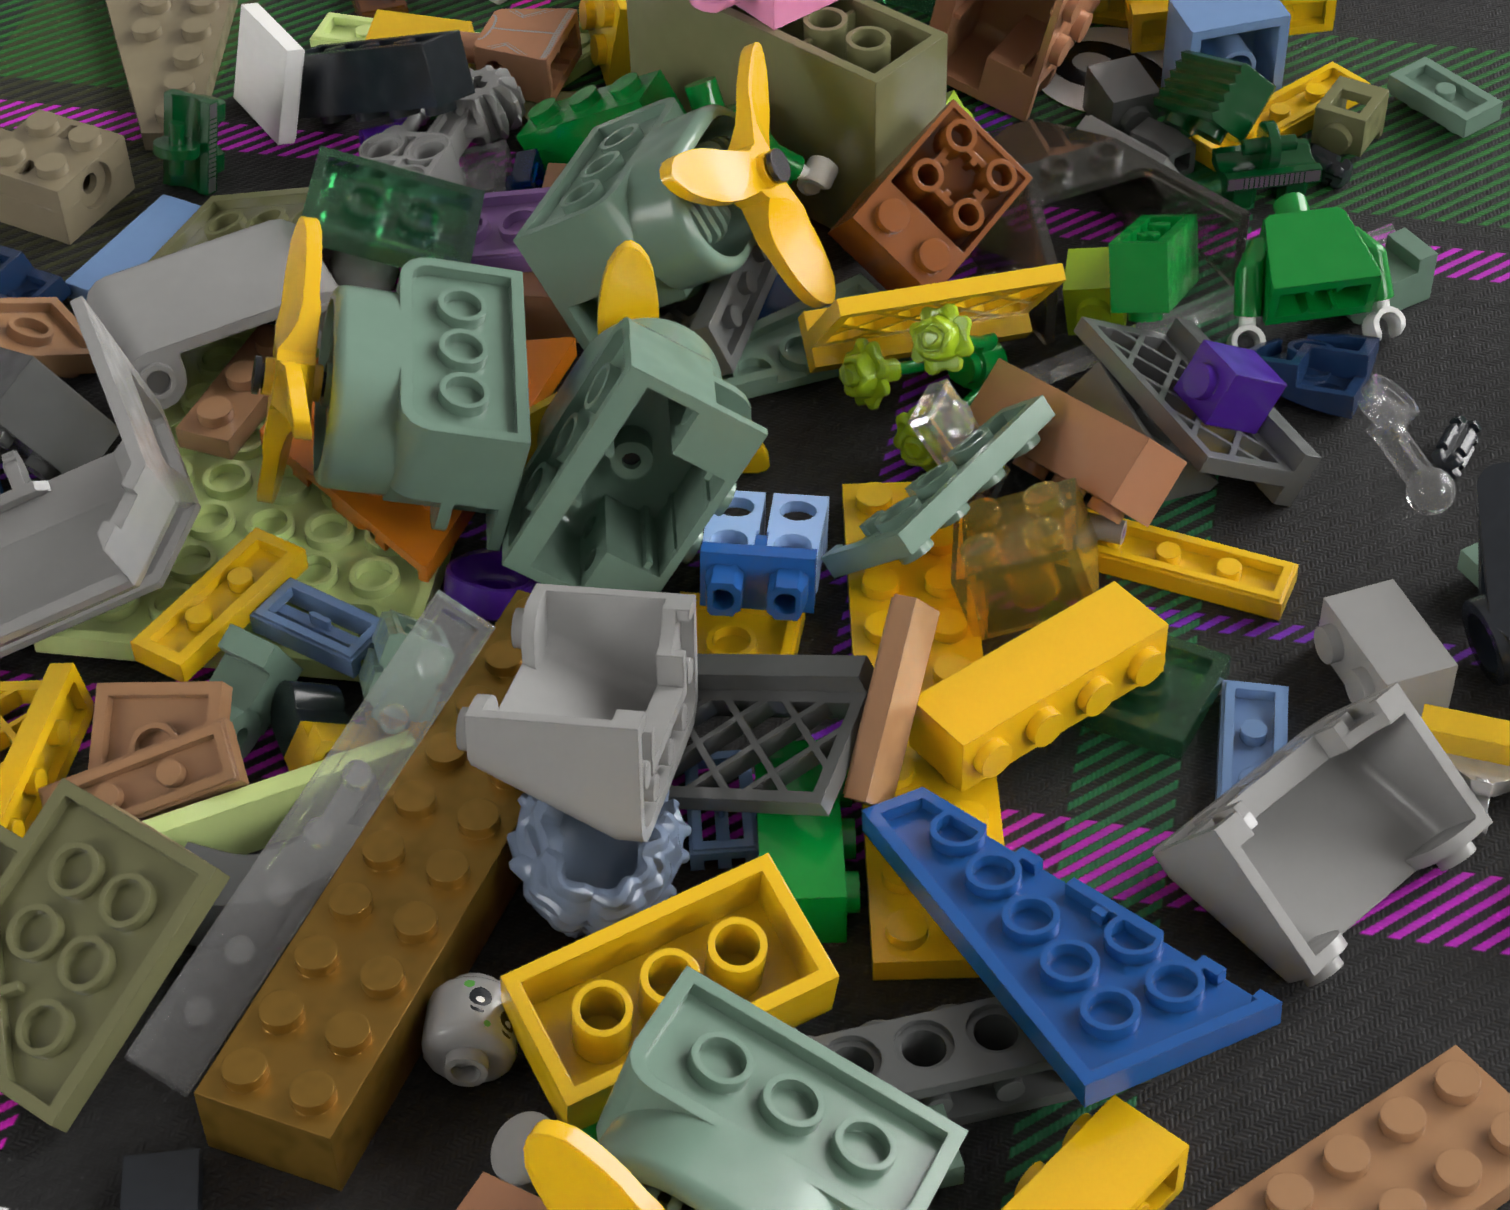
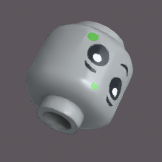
M466 973L459 975L455 979L448 980L437 987L427 1003L421 1039L423 1059L430 1068L451 1083L463 1087H474L482 1083L494 1081L509 1072L516 1060L519 1043L501 1004L500 981L483 973Z

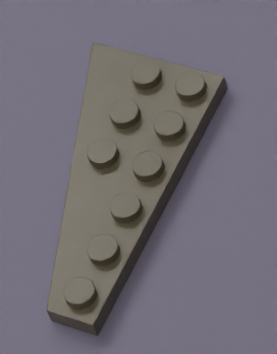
M105 0L145 150H153V140L164 136V92L177 89L196 95L205 94L212 96L238 0Z

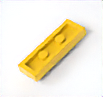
M257 527L254 528L130 641L135 661L179 682H188L221 651L218 644L230 623L244 629L251 622L249 615L290 577L297 579L309 568L306 550Z

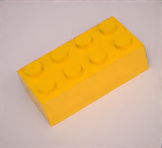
M769 853L500 976L501 1004L510 1021L516 1039L559 1121L577 1127L580 1130L599 1121L634 1040L686 966L691 967L793 1028L832 1010L840 976Z

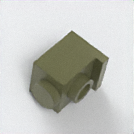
M1339 76L1315 108L1311 143L1318 144L1338 155L1351 154L1361 157L1373 139H1379L1383 134L1390 90ZM1350 100L1366 106L1360 113L1347 110L1346 102Z

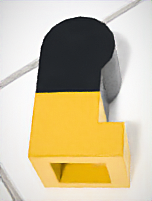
M284 680L276 688L271 703V726L289 771L375 743L368 727L353 726L349 716L345 714L344 697L337 685Z

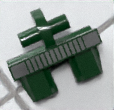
M177 89L164 92V136L153 140V154L163 159V184L192 188L199 194L207 196L217 192V174L224 171L225 153L217 145L218 126L221 122L225 121L226 102L223 99L205 94L196 95Z
M1275 121L1260 122L1257 138L1241 140V145L1212 149L1211 162L1220 179L1222 195L1230 209L1251 207L1255 203L1256 189L1270 188L1275 200H1277L1284 194L1299 192L1305 195L1308 183L1321 182L1323 168L1320 163H1316L1313 159L1307 138L1297 139L1296 134L1280 135Z

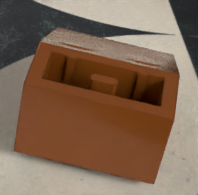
M953 99L861 193L828 234L887 291L945 282L950 279L1033 177Z

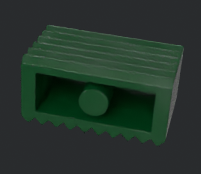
M1185 50L1181 51V59L1175 61L1176 68L1170 70V78L1164 79L1165 87L1159 88V96L1153 97V101L1156 107L1167 114L1163 120L1164 123L1178 129L1187 137H1191L1193 132H1196L1202 138L1216 145H1221L1224 139L1241 143V140L1246 139L1274 93L1276 86L1247 63Z

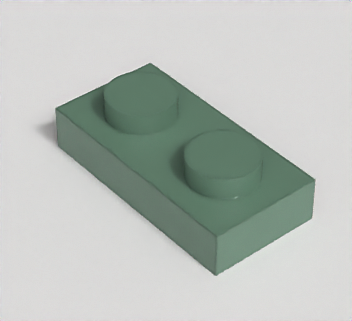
M1423 57L1389 74L1387 89L1390 90L1389 94L1462 138L1500 120L1503 101L1427 57Z

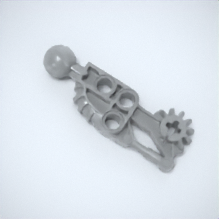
M486 65L481 70L475 71L470 68L475 93L456 100L457 109L439 115L427 132H417L431 118V116H426L424 109H421L420 113L408 116L402 125L391 126L384 132L366 139L360 145L358 151L362 161L351 176L349 183L380 181L388 200L372 217L373 222L368 228L344 238L334 247L328 264L330 273L338 286L351 285L386 291L394 289L400 272L397 256L407 255L429 199L459 196L465 191L466 182L459 165V159L469 144L487 143L491 146L494 140L498 138L507 139L510 130L518 129L523 125L522 117L526 113L524 107L525 99L521 87L517 86L515 78L511 77L507 68L494 69L492 65Z

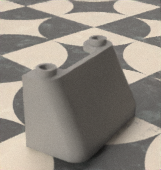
M283 219L268 220L105 276L96 281L90 288L86 302L161 403L163 410L177 403L186 389V370L180 353L277 320L281 306L288 252L296 224ZM323 261L320 282L321 315L317 341L318 349H320L328 303L332 292L338 287Z
M536 583L526 602L525 608H516L512 619V645L514 648L521 649L522 664L499 707L494 695L477 694L469 707H462L460 709L456 724L457 748L461 751H467L470 765L614 839L648 842L695 723L698 701L696 595Z
M1396 683L1326 715L1303 730L1164 840L1152 853L1173 882L1286 982L1293 983L1303 980L1307 987H1311L1326 980L1344 965L1339 956L1348 945L1342 936L1344 932L1417 870L1436 864L1440 871H1446L1466 860L1477 849L1472 840L1492 824L1493 821L1404 691Z

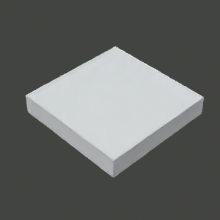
M258 3L241 4L233 98L278 145L295 143L305 50Z

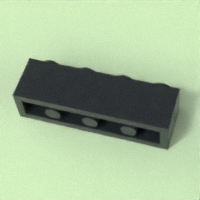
M460 30L322 44L306 49L298 119L320 117L321 124L326 125L347 120L352 117L351 114H354L356 122H363L382 117L386 112H389L390 119H400L420 113L421 109L425 110L426 116H437L456 110V100L475 93Z

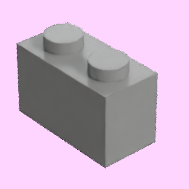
M1394 579L1323 598L1319 627H1316L1314 631L1315 648L1320 659L1325 664H1330L1345 684L1351 703L1398 683L1421 717L1424 704L1449 708L1458 664Z

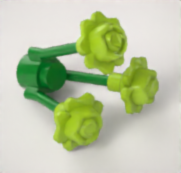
M945 304L938 309L927 306L922 309L920 313L921 321L912 323L909 328L913 341L912 360L899 362L896 358L884 359L878 342H868L865 338H858L853 350L846 353L844 363L839 368V379L844 384L846 395L854 397L858 406L866 405L870 410L878 409L882 398L890 394L889 382L898 381L901 375L926 371L929 375H937L941 371L947 370L950 378L956 384L973 390L944 416L929 413L919 405L912 407L909 413L902 412L896 416L897 433L893 438L894 446L900 450L901 458L907 465L921 467L926 472L942 463L950 461L947 454L958 441L957 436L952 431V425L966 414L997 360L1001 358L1007 362L1006 352L998 342L997 335L995 333L982 336L970 335L972 321L968 316H959L958 307L955 304Z

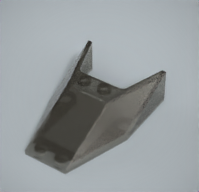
M1035 118L987 132L1033 179L970 253L969 256L985 275L1058 264L1043 207L1049 203L1093 191L1126 227L1139 218L1134 211L1141 208H1152L1162 214H1197L1198 253L1231 288L1234 287L1235 271L1246 248L1249 211L1117 138ZM1058 288L1029 312L1033 332L1044 345L1055 342Z

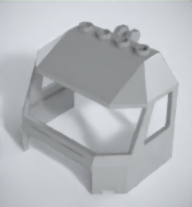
M83 296L71 300L70 304L122 441L114 452L50 480L31 481L29 472L17 450L1 455L2 466L12 490L0 494V658L162 588L201 509L161 403Z

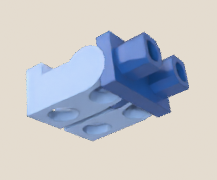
M736 490L728 508H742L751 513L744 516H728L725 514L717 516L714 514L705 526L700 550V606H706L708 613L715 616L733 617L736 612L741 611V608L767 610V613L774 620L797 621L802 613H814L816 593L818 591L823 562L821 557L827 553L829 496L774 493L767 535H765L766 492ZM790 512H804L813 517L807 520L796 521L787 519L783 515Z

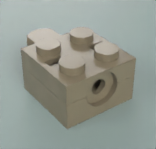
M41 109L30 115L13 131L0 128V222L71 245L135 189L124 135Z

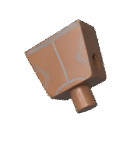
M572 8L499 9L494 11L481 33L460 31L468 63L475 64L476 70H481L486 65H492L494 69L507 68L511 77L515 78L517 86L521 87L524 99L536 103L551 97L557 98L582 55L577 9Z

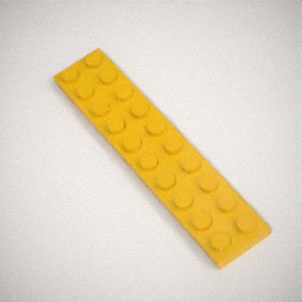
M912 482L842 484L845 545L861 541L866 537L859 526L879 510L886 511L899 501L910 497L905 488ZM967 514L954 524L938 529L930 537L934 542L933 547L919 559L906 565H902L898 559L847 574L852 655H867L873 667L875 666L891 597H894V594L918 598L940 612L920 693L983 657ZM908 740L895 797L924 787L987 825V836L1004 845L997 776L989 779L985 778L961 793L910 747ZM861 804L862 809L869 807L864 804ZM863 832L873 981L978 978V974Z

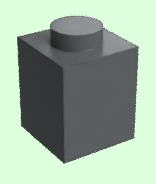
M1135 55L1087 66L1082 108L1088 116L1092 115L1130 136L1131 130L1148 117L1155 120L1158 119L1159 108L1154 105L1153 97L1159 96V88Z

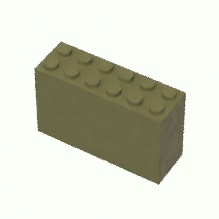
M626 0L631 73L636 72L638 76L661 70L687 113L691 112L692 109L684 87L692 82L715 76L725 105L735 104L741 51L745 46L754 42L761 44L768 77L769 132L780 145L804 157L805 165L811 156L820 155L829 158L838 166V174L828 190L821 189L819 193L807 196L798 189V179L792 181V184L789 185L803 204L808 217L830 229L861 193L946 106L948 34L873 0H839L776 30H773L736 5L718 13H710L694 8L689 0Z

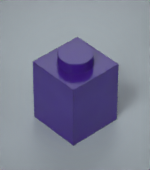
M1203 340L1173 390L1205 425L1256 434L1287 384L1254 350Z

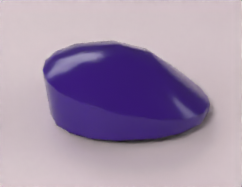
M502 546L500 551L481 548L469 551L446 565L443 586L444 603L451 611L467 620L483 623L497 622L517 590L531 593L536 583L539 582L503 566Z

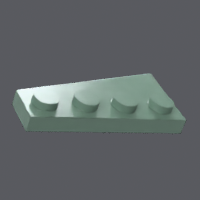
M860 273L835 285V300L880 291ZM799 301L757 320L734 373L723 375L722 380L737 387L749 399L838 377L839 369L810 373L798 317L803 311L828 308L831 304L821 308H812ZM907 357V358H901V359H897V360H898V361H903V360L912 359V358H911V357Z
M1043 394L1002 408L947 454L950 461L942 463L927 473L922 474L907 486L905 490L910 497L899 501L886 511H877L863 522L859 527L866 537L861 541L845 546L837 544L824 554L821 560L832 576L837 578L898 559L902 565H906L926 554L934 545L930 537L938 529L948 527L965 516L971 508L967 501L974 494L981 493L997 484L1006 475L1003 466L1010 459L1022 456L1040 442L1041 438L1037 433L1056 415Z

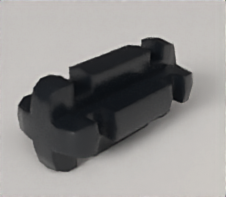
M1313 144L1312 148H1310L1313 159L1316 163H1320L1323 168L1320 183L1327 185L1331 181L1330 187L1336 190L1348 184L1352 177L1353 163L1346 158L1343 162H1340V155Z
M1462 415L1455 416L1450 420V425L1446 427L1436 445L1437 449L1431 454L1434 462L1430 463L1429 468L1435 476L1444 475L1448 480H1454L1461 476V470L1465 468L1475 450L1474 446L1479 442L1477 433L1482 430L1479 422L1476 419L1468 421Z

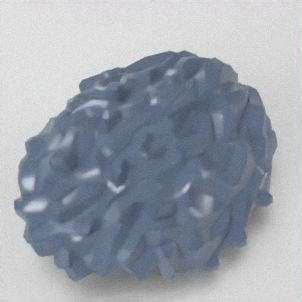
M669 790L648 842L614 839L564 812L523 793L517 799L521 806L516 831L508 834L507 841L513 858L509 861L510 869L523 881V895L526 901L532 905L539 915L549 922L552 928L564 933L568 937L576 939L580 936L593 934L677 895V889L671 883L681 864H685L690 860L689 852L683 848V842L685 837L689 836L692 831L691 826L683 821L679 810L680 803L675 799L668 801Z

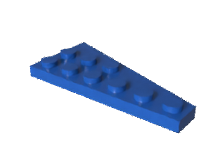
M920 787L861 810L862 831L1084 1108L1281 1023L1282 1001L1262 989L1251 995L1226 980L1227 968L1205 955L1196 961L1163 942L1164 931L1075 877L1065 883L1043 869V858L1023 846L1015 852L987 836V825L928 789Z

